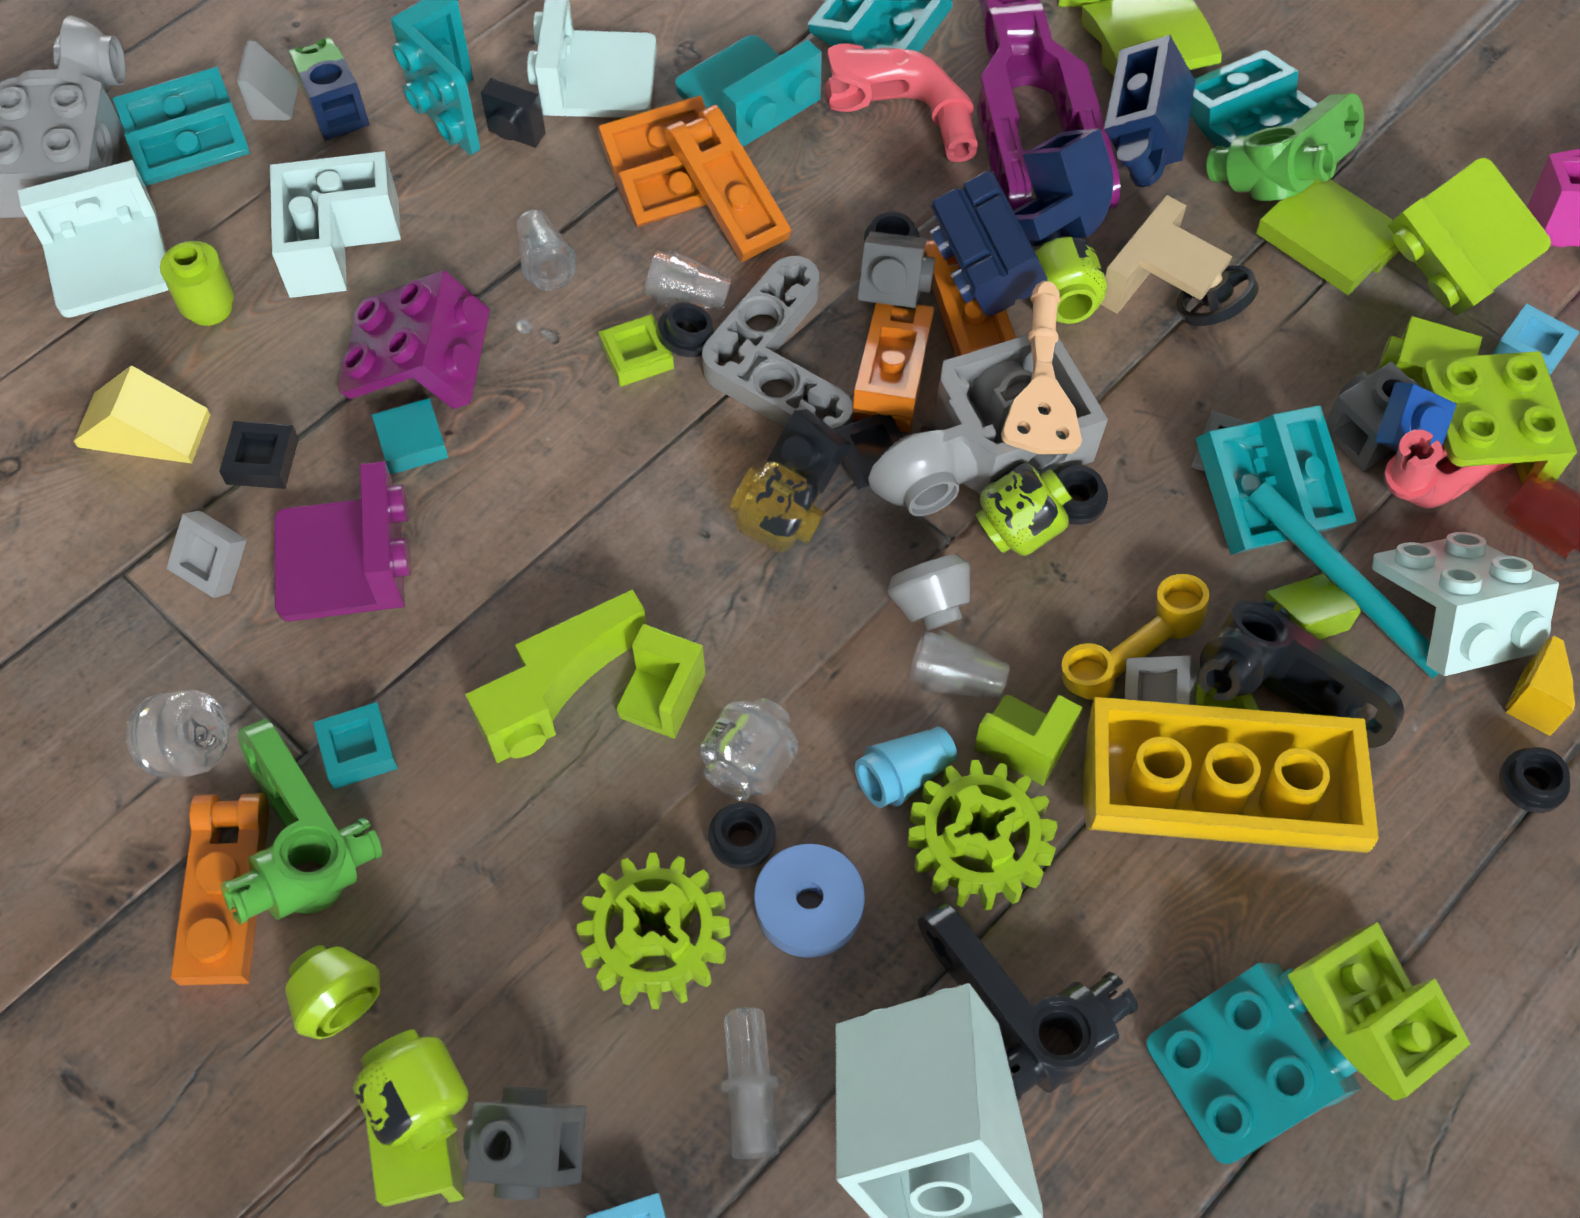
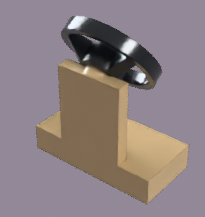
M1167 195L1108 266L1105 275L1107 292L1101 305L1118 314L1148 275L1152 273L1182 290L1177 299V309L1183 321L1194 326H1208L1228 320L1246 309L1255 299L1259 285L1251 269L1240 265L1228 266L1232 258L1230 254L1180 228L1187 205ZM1248 280L1249 284L1243 294L1229 305L1221 308V303L1227 301L1233 295L1234 287ZM1192 298H1197L1202 305L1210 307V312L1192 313L1187 311L1186 308Z

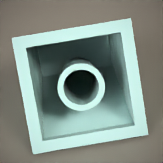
M969 983L954 988L941 989L931 995L886 1009L873 1010L866 1015L836 1024V1180L871 1218H1043L1041 1198L1000 1026Z

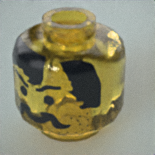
M775 461L766 463L760 470L751 466L741 481L729 506L731 511L737 513L735 526L740 533L779 553L791 549L797 539L809 544L825 514V511L815 506L819 497L818 485L809 478Z

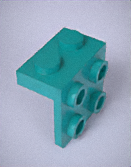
M421 0L390 18L396 40L392 50L397 62L403 69L406 84L402 86L403 93L415 112L418 114L425 112L435 122L439 133L448 144L453 146L457 143L469 156H472L480 151V144L467 83L474 80L458 0Z
M749 35L678 76L675 80L676 93L683 100L702 95L706 108L717 105L744 147L821 100L822 52L807 39L784 54L779 55L759 36Z
M1258 963L1152 1032L1147 1039V1049L1214 1158L1220 1163L1231 1164L1237 1162L1319 1110L1338 1104L1363 1089L1353 1075L1358 1070L1334 1046L1300 999L1287 976L1288 973L1294 970L1292 968L1284 972L1279 964Z

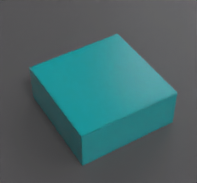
M430 398L372 414L390 475L449 458Z
M377 702L313 722L327 777L334 789L398 769L384 716Z

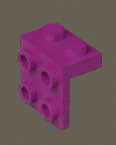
M445 270L418 280H412L403 286L366 298L359 304L353 316L354 325L347 353L341 364L342 372L338 391L348 399H353L414 378L452 409L471 404L490 309Z
M385 461L360 464L361 499L285 508L275 515V609L282 620L290 622L405 607L404 576L411 575L412 564L408 541L406 538H402L401 522L409 521V507L404 485H394Z

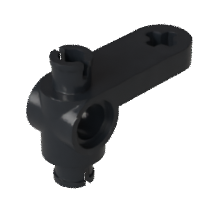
M1241 601L1237 603L1221 628L1201 651V669L1198 674V681L1206 694L1212 687L1217 690L1213 696L1216 700L1228 701L1235 696H1245L1259 690L1264 685L1305 714L1358 718L1356 715L1359 709L1366 703H1369L1378 711L1375 717L1366 723L1368 748L1380 747L1389 742L1403 721V702L1391 686L1290 621L1289 614L1283 607L1279 612L1275 611L1274 607L1277 603L1273 601H1262L1259 603Z
M941 902L918 919V926L924 940L958 986L969 983L999 1023L1003 1043L1008 1049L1005 1052L1010 1073L1013 1074L1011 1077L1017 1101L1035 1085L1051 1093L1060 1085L1074 1080L1086 1065L1119 1041V1033L1115 1024L1138 1010L1137 1001L1129 988L1116 998L1111 999L1117 994L1116 989L1123 984L1121 978L1113 972L1104 974L1101 980L1089 989L1079 982H1072L1055 996L1044 998L1032 1006L963 918L950 905ZM1046 1027H1056L1065 1031L1072 1039L1074 1052L1068 1055H1056L1049 1052L1040 1041L1039 1031Z

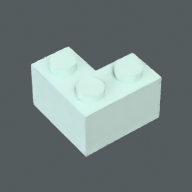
M385 151L270 165L272 255L290 298L347 291L345 247L401 240L398 195Z

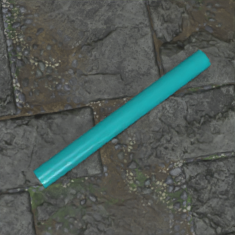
M1267 481L1250 495L1248 499L1337 587L1354 599L1359 608L1431 679L1439 674L1426 665L1430 640Z

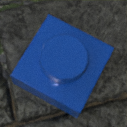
M1395 382L1375 442L1398 451L1400 440L1406 433L1422 429L1433 435L1430 445L1437 440L1443 445L1457 403L1416 384Z

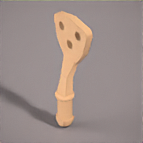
M1041 281L1035 286L1031 294V302L1033 303L1032 330L1028 334L1033 359L1031 382L1012 402L1001 437L1007 445L1036 454H1072L1078 450L1082 443L1076 410L1056 380L1052 365L1054 346L1059 338V334L1056 331L1060 293L1054 283ZM1038 407L1045 408L1048 411V415L1041 414L1038 411ZM1017 426H1024L1028 433H1020ZM1056 432H1063L1066 436V439H1060L1059 437H1057Z

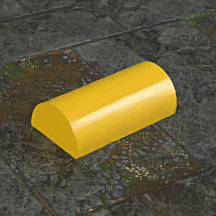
M1094 697L1087 729L1083 773V809L1085 824L1088 830L1356 853L1370 852L1379 840L1365 719Z

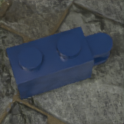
M1171 35L1125 48L1119 52L1104 130L1117 149L1119 161L1129 169L1130 178L1137 187H1147L1154 184L1162 176L1166 165L1183 161L1196 81Z

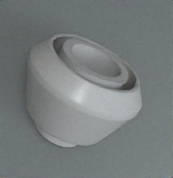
M957 554L936 558L893 575L887 593L911 623L923 620L926 630H932L963 618L959 607L970 603L971 567L968 561Z

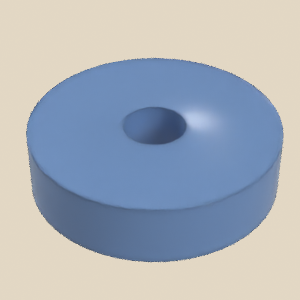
M818 844L795 845L782 850L772 857L758 876L754 896L757 921L766 938L780 950L803 958L826 956L845 946L853 938L861 924L865 903L863 882L852 862L840 852ZM805 892H814L821 897L822 903L814 909H806L798 904L797 898Z

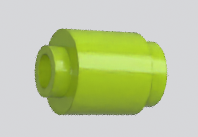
M187 241L175 245L164 254L160 262V273L179 312L195 324L202 326L215 325L225 320L232 311L234 290L216 250L205 242Z

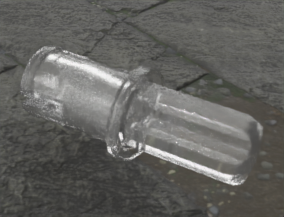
M736 1008L730 1010L724 1018L729 1079L721 1082L722 1092L728 1093L732 1124V1158L755 1159L775 1156L779 1154V1145L777 1144L774 1119L773 1088L778 1087L779 1083L778 1077L770 1076L765 1013L760 1008Z

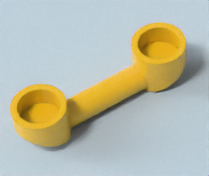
M1176 574L1164 579L1157 589L1156 617L1111 651L1097 644L1085 643L1074 646L1065 653L1062 659V680L1066 688L1085 699L1094 700V697H1110L1114 692V680L1126 671L1127 658L1145 657L1169 638L1182 639L1194 634L1201 628L1206 620L1209 606V590L1207 585L1198 577L1189 574Z

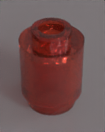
M1533 472L1511 500L1504 514L1516 521L1513 526L1514 528L1562 558L1566 559L1573 549L1580 553V493L1553 476L1546 480Z

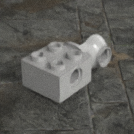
M69 15L63 20L60 36L56 38L53 47L55 69L29 70L17 78H9L0 82V218L26 217L21 208L17 190L119 164L124 128L107 94L112 86H122L125 82L126 62L124 51L116 36H105L96 26L79 17Z
M1028 335L943 361L932 422L936 430L914 433L895 442L873 465L868 477L871 490L894 505L906 506L909 513L914 516L930 515L943 509L957 497L960 484H965L980 494L986 486L1020 463L1032 465L1041 475L1050 468L1057 474L1069 466L1085 465L1094 462L1108 418L1058 338V342L1054 346L1052 359L1056 380L1075 407L1082 443L1078 450L1072 454H1036L1007 445L1001 437L1006 417L1014 399L1031 382L1033 373L1031 343L1028 340ZM1038 407V411L1041 414L1048 415V411L1045 408ZM1017 426L1020 433H1028L1024 426ZM1056 432L1057 437H1059L1060 439H1066V436L1063 432Z

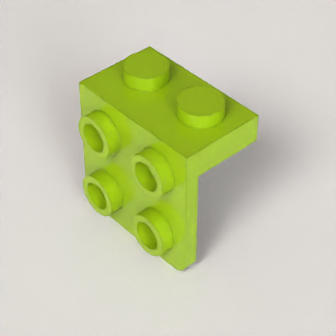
M1480 158L1474 161L1424 199L1421 198L1387 225L1393 233V240L1399 251L1409 261L1416 263L1428 279V286L1434 297L1444 307L1450 308L1455 316L1475 306L1493 293V289L1545 253L1551 245L1549 235L1493 162L1487 158Z
M1541 351L1435 358L1426 363L1422 371L1426 390L1457 403L1444 440L1446 453L1451 463L1459 467L1515 463L1525 494L1548 492L1576 455L1577 449Z

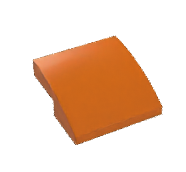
M702 95L598 126L597 133L605 156L636 228L707 206L682 161L672 152L665 136L666 127L679 121L686 125L699 118L698 113L706 109ZM709 139L698 144L702 152L716 146Z

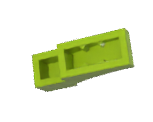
M633 589L515 644L521 668L465 694L475 722L496 763H500L510 757L523 758L539 750L547 739L556 735L553 720L571 696L606 664L633 648L632 644L642 624H646L644 608Z

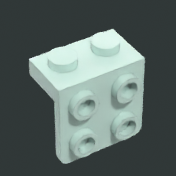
M545 0L543 12H535L534 40L535 44L538 45V50L529 51L528 55L529 83L531 85H538L543 115L626 118L650 111L657 52L656 37L651 33L574 31L570 1Z
M133 160L17 190L21 208L43 245L55 305L62 316L74 317L168 290L160 273V262L166 253L155 206Z
M1468 532L1450 533L1446 539L1427 543H1402L1397 546V549L1376 553L1372 563V569L1436 607L1426 665L1443 676L1535 654L1549 637L1559 582L1534 570L1533 564L1528 560L1508 556L1487 545L1483 537Z

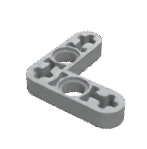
M788 256L779 259L768 269L706 341L702 350L703 374L707 382L715 389L784 428L795 410L808 409L815 416L816 413L824 416L829 410L836 412V418L827 416L823 419V422L834 430L852 423V401L849 395L837 386L775 353L812 310L819 299V270L813 262L801 256ZM798 281L803 282V283H804V286L799 285V284H796V283H797ZM784 283L789 286H792L785 294V304L784 302H782V299L784 297ZM759 314L771 316L777 321L776 326L767 331H756L751 329L746 323L751 317ZM738 341L742 344L740 348L738 346ZM738 351L739 364L730 361ZM718 359H721L722 361H726L728 363H726L724 366L719 365ZM781 379L792 385L793 389L788 395L779 398L767 396L762 392L761 387L767 381ZM805 395L808 396V403L803 401Z

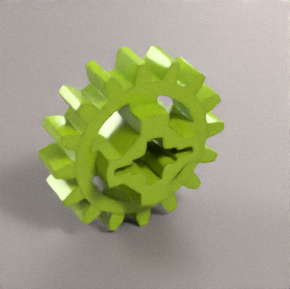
M972 760L969 775L961 777L959 772L950 765L944 771V787L928 780L924 784L922 793L925 803L913 802L910 821L917 826L909 829L907 846L914 849H923L916 855L914 868L917 873L927 872L932 869L935 871L931 887L935 894L943 891L948 885L956 888L957 906L963 907L968 901L970 894L980 895V901L984 910H992L996 893L1000 892L1004 894L1009 902L1015 904L1019 902L1023 891L1021 882L1036 889L1044 875L1040 866H1050L1056 848L1047 843V841L1053 840L1057 830V821L1040 819L1046 813L1049 799L1047 796H1037L1032 799L1028 797L1027 793L1032 779L1027 775L1018 779L1014 784L1006 780L1007 764L1000 763L993 775H986L983 773L980 761ZM949 807L952 812L950 819L953 824L945 827L944 833L937 836V822ZM976 828L978 833L970 835V829ZM1025 832L1026 850L1015 861L1013 858L1015 850L1011 843L1017 841L1019 834ZM992 833L994 835L993 840L988 841L985 835Z
M656 852L649 853L646 868L637 870L634 864L628 858L621 860L623 877L617 881L604 873L597 877L603 893L602 898L584 896L582 900L584 912L593 919L577 924V934L580 941L591 944L581 952L584 964L587 969L602 966L596 979L603 991L612 988L618 982L621 983L620 996L623 1004L630 1006L639 992H645L648 995L651 1008L659 1009L662 1001V992L671 990L681 1004L687 1002L686 983L693 979L696 983L707 988L712 983L710 971L706 966L707 961L724 964L726 960V948L715 940L730 936L729 918L716 916L725 909L724 895L722 891L711 892L705 895L710 886L709 874L703 869L695 873L691 878H688L686 876L685 858L678 856L672 862L669 869L661 868ZM649 890H663V891L644 892V891H649ZM696 911L701 921V930L698 941L694 946L690 943V938L684 932V929L692 922L691 915ZM615 914L623 925V931L614 939L616 945L611 949L608 944V930ZM640 921L644 925L648 923L656 929L665 923L668 938L665 935L660 937L653 931L643 937ZM655 967H668V968H669V969H666V970L655 971V972L643 971L645 968H655Z

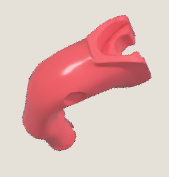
M838 44L828 48L827 57L832 76L825 83V93L831 110L853 112L869 106L870 102L908 98L921 100L930 108L932 121L940 127L948 160L964 162L976 155L978 142L971 120L974 112L973 102L933 59L918 51L899 48L864 49L863 46L853 44Z
M1421 429L1410 431L1401 438L1397 455L1387 463L1384 477L1386 487L1391 494L1419 507L1429 509L1452 501L1491 473L1502 470L1513 463L1468 467L1456 466L1449 460L1444 443L1441 445L1437 440L1430 445L1433 435Z

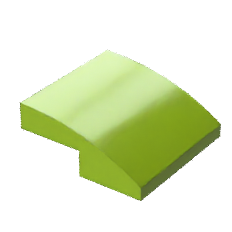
M1105 0L1082 5V26L1102 44V65L1114 77L1120 50L1171 35L1189 70L1221 63L1222 52L1204 15L1193 0Z
M1330 178L1326 182L1316 180L1301 193L1282 199L1260 219L1256 234L1347 295L1372 271L1377 274L1399 252L1393 240V233L1387 226L1393 220Z
M1378 922L1353 931L1287 974L1300 999L1334 1046L1363 1076L1394 1101L1408 1097L1471 1044L1436 978L1412 986Z

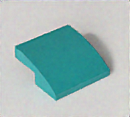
M826 0L807 25L811 34L830 46L853 44L863 46L864 49L899 48L920 52L953 8L952 0Z
M1263 50L1196 78L1190 116L1214 146L1230 147L1233 140L1238 136L1250 135L1272 127L1291 126L1318 103L1297 90L1298 70L1267 50Z
M218 67L112 98L124 128V135L145 186L251 154Z
M1321 405L1273 414L1258 422L1209 431L1195 438L1230 555L1290 541L1248 499L1265 481L1287 500L1319 533L1357 522Z

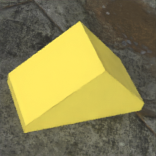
M131 365L94 392L74 442L78 448L192 464L211 414L206 407Z

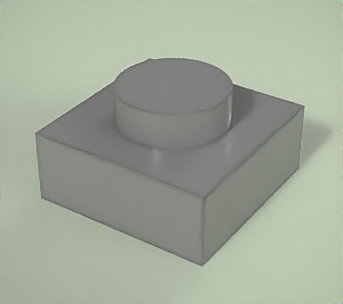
M200 510L182 514L166 569L213 598L230 594L247 539Z
M1191 655L1126 659L1125 699L1196 705L1197 662Z

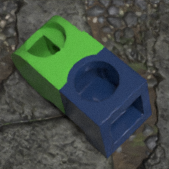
M331 37L321 39L311 46L288 50L297 77L314 113L324 141L370 126L357 82L338 46H335Z

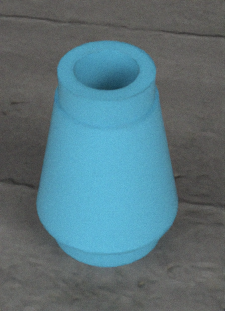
M937 726L931 730L868 746L865 750V756L855 762L856 777L863 793L872 804L879 808L888 804L898 807L920 790L928 780L931 781L948 765L957 760V749L949 733L942 727Z

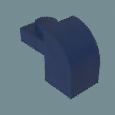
M1101 129L1061 132L1022 154L1036 197L1013 211L1031 246H1041L1048 241L1061 237L1087 238L1093 234L1105 219L1113 193L1112 167Z

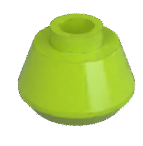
M319 945L309 949L293 962L289 968L291 978L285 987L288 1005L297 1033L314 1039H325L350 1026L373 1005L380 993L381 973L376 965L344 947L335 946L326 949L324 945Z

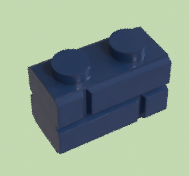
M986 171L964 183L962 189L955 188L932 201L931 208L939 224L929 230L944 260L955 255L960 268L950 273L966 304L977 299L985 315L992 317L1013 306L1017 299L1024 300L1031 296L1035 286L1041 281H1048L1037 255L993 172Z

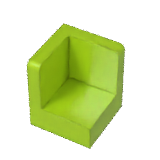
M642 624L632 644L636 670L617 706V713L620 719L675 739L706 675L703 645Z
M1005 695L994 713H986L980 722L974 749L1000 763L1007 764V767L1024 776H1029L1033 781L1044 786L1074 734L1083 707L1058 695L1048 714H1045L1011 695Z
M366 1118L376 1200L382 1206H390L439 1193L450 1203L465 1199L456 1132L438 1144L422 1152L415 1153L410 1142L393 1147L380 1143Z

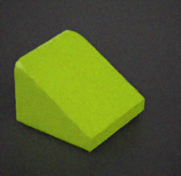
M1324 574L1267 591L1265 594L1267 601L1277 603L1274 607L1275 611L1279 612L1283 607L1288 612L1290 621L1319 640L1350 630L1361 612L1356 601L1337 587Z

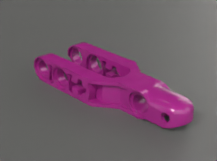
M979 0L985 22V39L990 62L981 74V89L976 111L991 170L1011 208L1015 210L1023 204L1032 201L1031 181L1022 155L1028 152V150H1023L1017 131L1019 113L1012 91L1013 88L1019 86H1034L1052 94L1062 132L1101 129L1113 173V193L1109 209L1117 208L1120 198L1118 167L1109 136L1104 130L1105 123L1087 64L1052 39L1046 14L1040 0Z

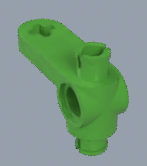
M1355 93L1330 94L1291 126L1272 127L1250 135L1238 136L1233 140L1230 147L1215 146V149L1210 150L1207 158V174L1209 179L1214 183L1229 181L1234 191L1250 192L1253 199L1261 201L1288 198L1301 193L1316 180L1321 182L1329 181V178H1332L1335 173L1336 163L1354 149L1360 141L1364 126V110L1361 99Z
M262 719L239 729L238 741L252 776L261 791L266 794L270 806L284 829L277 836L273 846L248 857L250 872L220 884L221 892L229 911L236 909L233 912V918L239 925L266 910L276 920L294 912L312 914L326 910L339 899L344 888L356 883V867L370 860L382 857V847L375 830L366 834V830L371 828V824L366 818L362 817L343 829H337L273 724L267 719ZM303 862H316L324 866L322 869L314 872H302L294 868Z

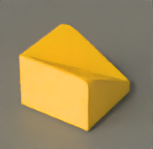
M1553 636L1551 639L1548 638L1526 664L1505 706L1507 708L1506 714L1548 736H1551L1575 708L1573 678L1564 640Z

